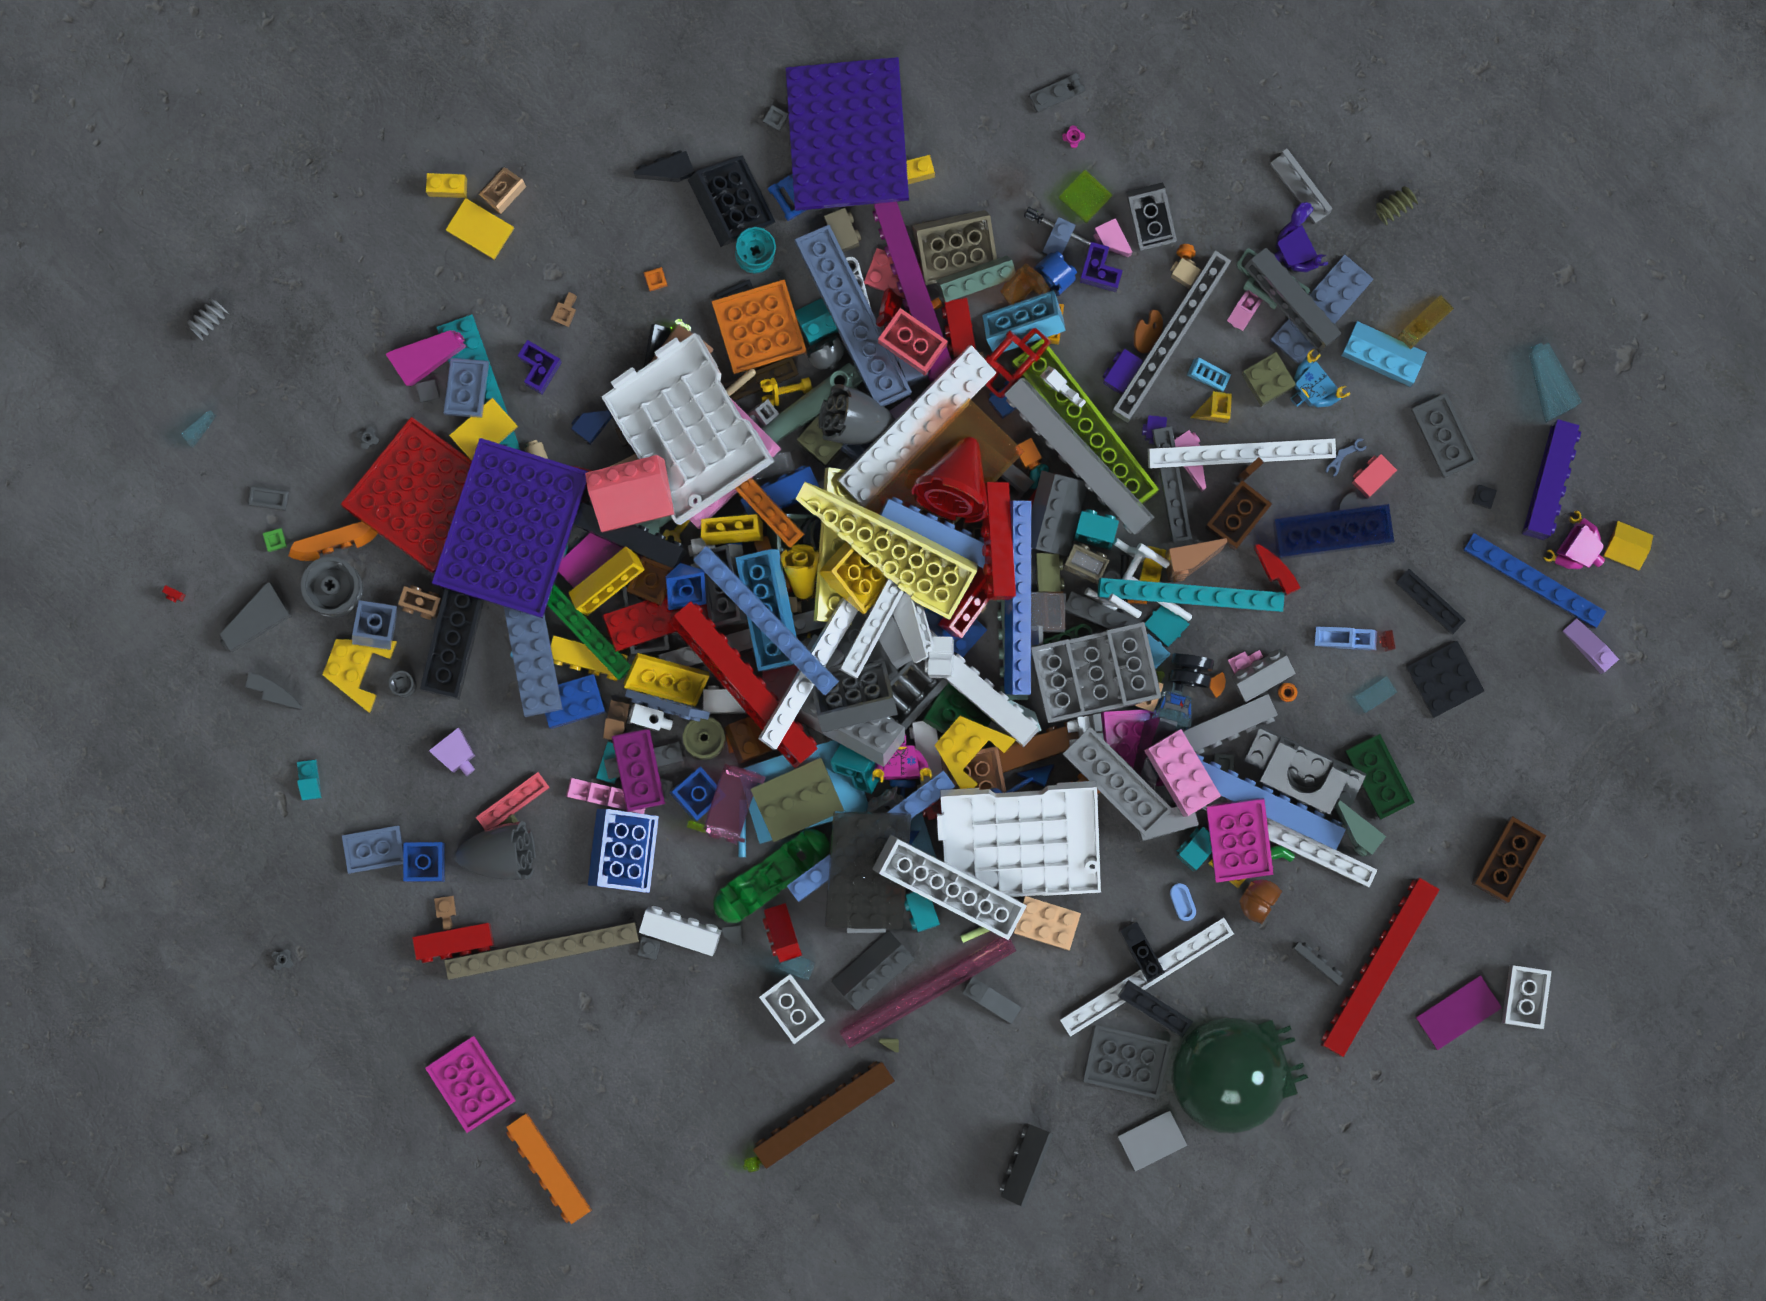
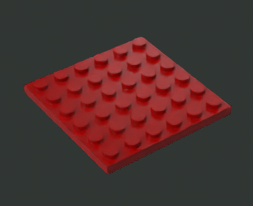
M411 417L344 499L341 506L430 572L434 573L437 569L472 461Z

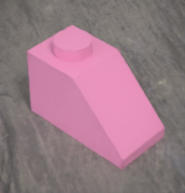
M1116 218L1095 228L1093 238L1097 244L1108 246L1109 251L1126 257L1132 255V250Z
M1249 290L1246 291L1227 321L1235 328L1243 331L1263 300Z

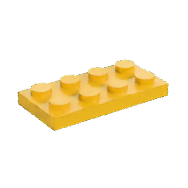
M637 653L623 684L624 688L696 706L710 675L708 671Z

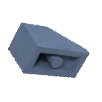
M1058 217L1042 252L1049 254L1050 252L1055 253L1058 251L1063 254L1076 225Z

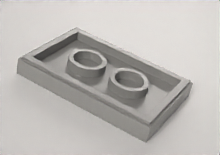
M1170 1110L1118 1136L1135 1172L1187 1146Z

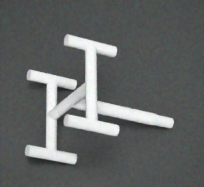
M1118 538L1114 539L1113 545L1133 557L1122 580L1139 581L1132 576L1139 563L1144 561V558L1152 559L1165 568L1170 564V561L1142 543H1139L1137 548L1130 547ZM1090 588L1085 590V595L1115 611L1117 608L1123 609L1136 618L1141 616V611L1113 593L1108 598L1097 597L1098 593ZM1158 602L1183 619L1191 620L1192 615L1177 604Z

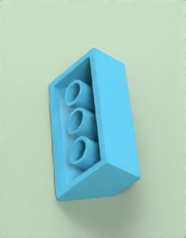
M1054 290L982 315L986 339L992 352L1007 337L1006 334L1009 330L1021 339L1033 328L1040 330L1046 337L1066 331ZM1035 334L1026 344L1041 340L1042 338ZM1012 341L1004 352L1019 346Z
M1357 321L1341 356L1411 387L1415 382L1427 352Z

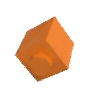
M1032 438L1014 447L1024 469L1029 467L1031 470L1040 465L1039 462L1042 460V456Z

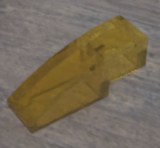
M1440 295L1404 328L1398 337L1412 349L1454 308Z

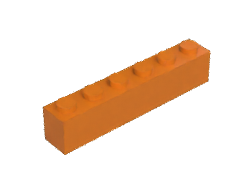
M528 1114L523 1115L506 1127L508 1129L506 1134L512 1142L516 1141L519 1146L517 1150L523 1158L527 1157L529 1160L528 1167L532 1173H537L541 1178L539 1183L544 1190L548 1189L551 1193L549 1198L555 1207L559 1205L563 1211L560 1214L566 1223L570 1222L573 1224L592 1211Z

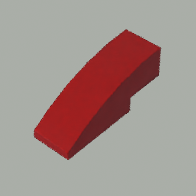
M1260 544L1254 547L1269 581L1272 582L1277 579L1285 596L1301 588L1289 568L1276 555Z

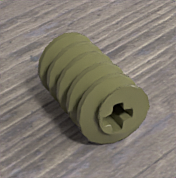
M1403 186L1401 191L1397 190L1395 192V195H1389V200L1384 198L1382 203L1378 202L1376 204V213L1387 226L1388 218L1393 222L1394 214L1397 217H1401L1400 210L1406 214V207L1408 206L1412 210V203L1414 202L1418 205V202L1413 192L1408 187Z

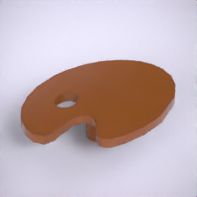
M1150 310L1147 324L1142 319H1139L1136 324L1134 346L1140 353L1150 352L1162 334L1163 319L1159 311Z

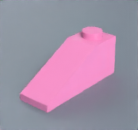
M1190 430L1174 440L1175 447L1200 446V439L1194 432L1191 433ZM1203 465L1184 466L1197 487L1203 492L1206 489Z

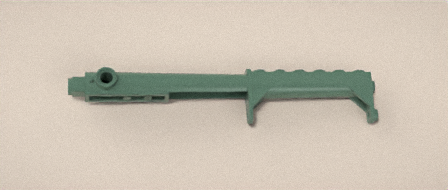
M850 363L844 365L782 411L767 425L761 427V429L777 443L801 426L803 428L819 415L823 400H828L832 393L831 388L835 386L837 380L843 379L845 386L854 389L864 384L855 364L853 366ZM670 515L638 523L636 527L642 525L649 529V533L655 535L657 532L660 534V528L671 521L672 517Z

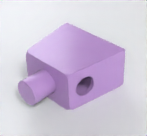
M459 728L429 750L452 772H456L460 768L465 776H468L475 770L469 762L475 755Z

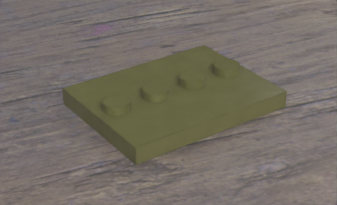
M822 758L750 789L773 842L845 811Z

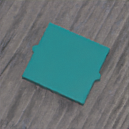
M1162 605L1157 611H1153V615L1145 622V626L1167 647L1177 637L1180 638L1181 633L1190 625L1185 619Z

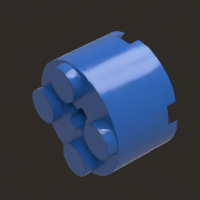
M1058 251L1055 253L1050 252L1033 268V273L1037 271L1039 275L1036 278L1048 292L1054 290L1056 296L1062 294L1076 280V269L1072 265H1068L1064 261L1063 255Z

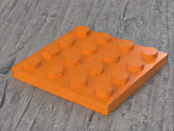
M785 279L712 301L734 375L807 352Z

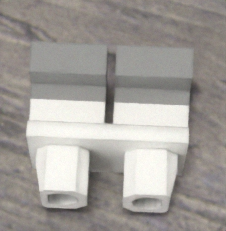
M1101 713L1077 717V720L1067 722L1068 733L1078 732L1080 737L1091 727L1104 740L1103 733H1100L1103 731ZM1077 739L1069 740V745L1071 746Z

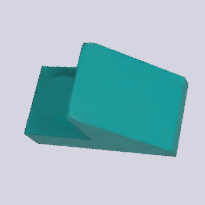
M317 760L297 762L299 776L297 783L302 801L322 798Z

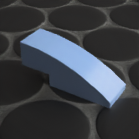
M1316 627L1315 646L1376 650L1377 631L1342 627Z

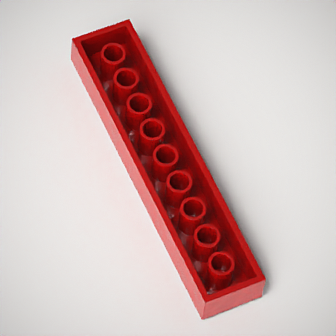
M692 601L689 602L672 617L669 623L763 731L779 704L778 697L765 688L766 683L760 677L757 678L753 674L754 670L750 664L744 663L740 659L741 655L738 650L728 645L726 636L716 631L713 621L710 618L706 619L704 617L701 607L696 603L693 604ZM793 720L777 749L795 769L818 748L816 747V741L803 732V726L798 721L795 722Z

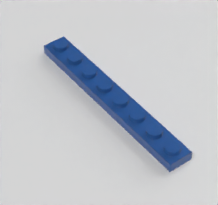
M1475 533L1472 534L1464 548V551L1595 629L1606 613L1605 610Z

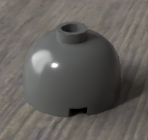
M836 335L835 338L830 336L815 344L816 347L813 351L810 348L805 352L808 361L815 368L833 370L839 366L838 362L843 358L844 347L839 336Z

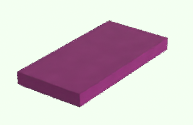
M650 729L612 736L627 812L665 804Z
M1480 975L1415 1018L1436 1050H1439L1502 1009V1007Z

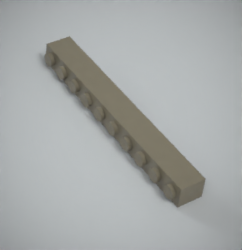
M630 923L444 960L447 978L448 980L638 943L640 940L636 923Z

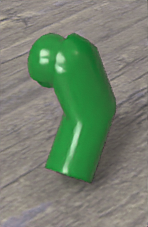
M1281 845L1270 847L1272 860L1283 857L1289 862L1293 861L1295 854Z

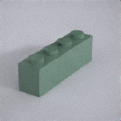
M1004 256L938 279L936 282L941 298L945 302H949L1017 278L1012 259Z

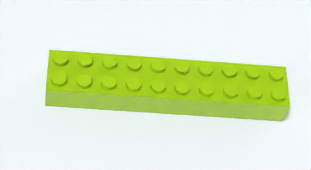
M1041 339L1030 348L1037 352L1044 344V340ZM1048 346L1037 362L1034 361L1021 377L1025 378L1143 504L1158 493V487ZM1026 352L1012 361V366L1015 370L1029 357ZM1048 366L1056 369L1067 381L1066 385L1086 401L1082 407L1075 405L1060 391L1057 392L1040 377Z

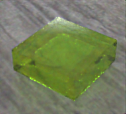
M691 820L687 824V828L705 834L708 829L707 825Z

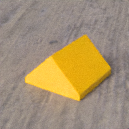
M1617 521L1603 556L1639 571L1650 552L1653 535Z

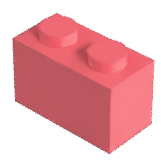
M1382 454L1378 457L1374 455L1367 462L1369 466L1364 471L1360 469L1353 475L1355 480L1352 484L1367 499L1397 471Z

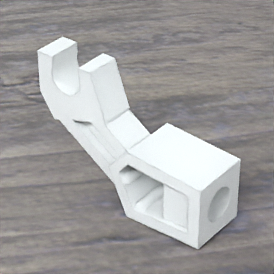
M1048 366L1040 375L1052 389L1057 392L1060 391L1075 405L1082 407L1086 403L1084 399L1079 397L1077 392L1066 385L1067 381L1056 369Z

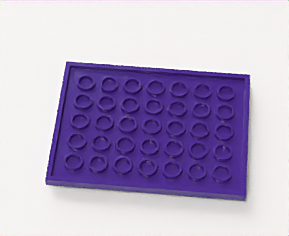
M899 57L786 67L795 211L909 201Z
M479 438L432 584L543 619L587 484L585 473L588 471Z

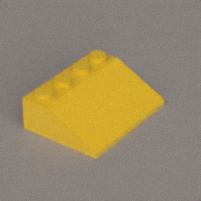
M845 542L819 571L827 584L862 614H865L876 602L888 579L883 575V572L855 551L848 542Z

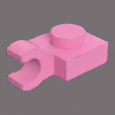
M1260 650L1249 656L1243 652L1229 659L1228 663L1234 674H1236L1237 671L1246 669L1252 665L1251 663L1263 658Z

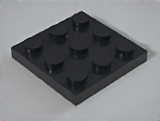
M1458 640L1406 667L1433 718L1484 692Z

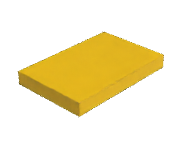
M466 198L446 228L448 233L493 260L496 259L514 230L512 225Z
M492 398L484 405L482 418L470 417L449 436L472 461L479 438L499 444L518 426Z

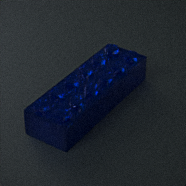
M1389 504L1280 518L1273 521L1277 556L1279 559L1392 545L1395 542Z

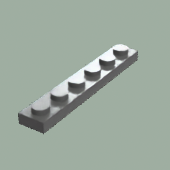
M1172 426L1152 429L1155 448L1175 447ZM1179 467L1159 468L1171 541L1175 543L1190 540L1192 536Z

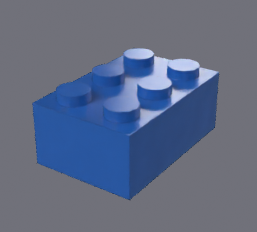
M593 674L559 684L563 710L545 713L549 728L554 729L606 713L596 676Z

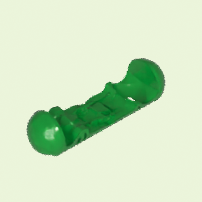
M804 829L796 838L782 845L779 850L767 857L761 864L754 866L729 882L724 888L719 889L713 899V906L717 916L725 922L738 923L762 907L781 890L787 888V885L830 855L831 847L827 836L817 829ZM799 851H803L806 859L800 861L796 854Z

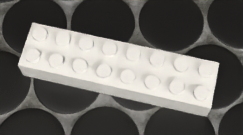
M892 835L889 836L872 868L880 875L1007 940L1011 937L1026 908V905Z

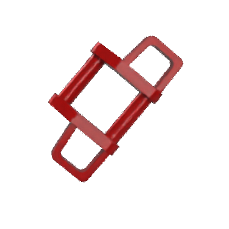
M1033 328L1023 339L1009 330L1006 334L1007 337L991 355H987L985 361L994 367L996 372L986 383V387L997 397L1004 398V394L1019 380L1034 361L1037 362L1042 353L1050 345L1051 341L1040 330ZM1035 334H1038L1044 340V344L1037 352L1026 344ZM1012 341L1029 355L1013 375L996 361ZM999 373L1010 382L1001 393L992 386Z

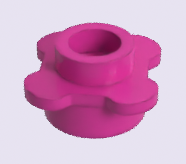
M1070 126L1068 132L1063 134L1062 139L1067 141L1072 148H1077L1078 143L1085 139V134L1081 133L1076 126Z

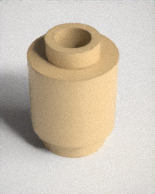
M537 440L526 444L525 452L548 459L542 442L538 443Z

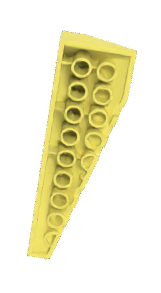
M804 482L796 497L798 502L812 514L819 517L827 527L833 529L841 539L848 542L855 551L883 572V575L891 579L898 588L911 596L912 600L949 620L951 619L977 572V563L873 511Z

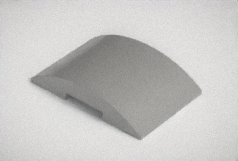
M1144 622L1031 648L1048 723L1093 715L1162 698Z

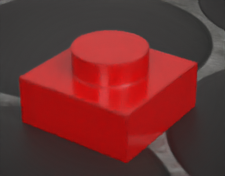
M167 585L162 590L163 593L167 594L165 598L175 603L177 600L183 602L186 596Z

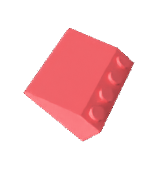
M658 455L585 473L588 492L601 532L674 515L665 459Z

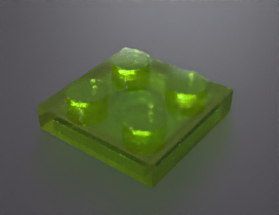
M1084 170L1059 196V199L1087 224L1113 195L1091 174Z

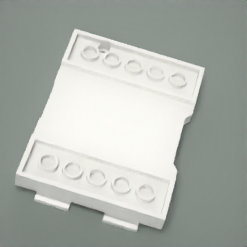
M696 333L682 342H679L678 338H674L654 352L658 357L656 360L638 372L633 367L611 381L614 388L602 396L606 406L637 457L642 459L658 455L665 459L674 515H671V517L679 525L774 462L750 421L743 419L720 382L721 372L701 337Z
M1096 781L1057 783V785L1045 787L1042 791L994 793L989 789L979 790V788L940 790L942 814H937L938 841L943 840L945 863L1010 897L1101 892Z

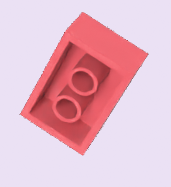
M901 308L878 338V343L924 376H926L948 343L946 339Z

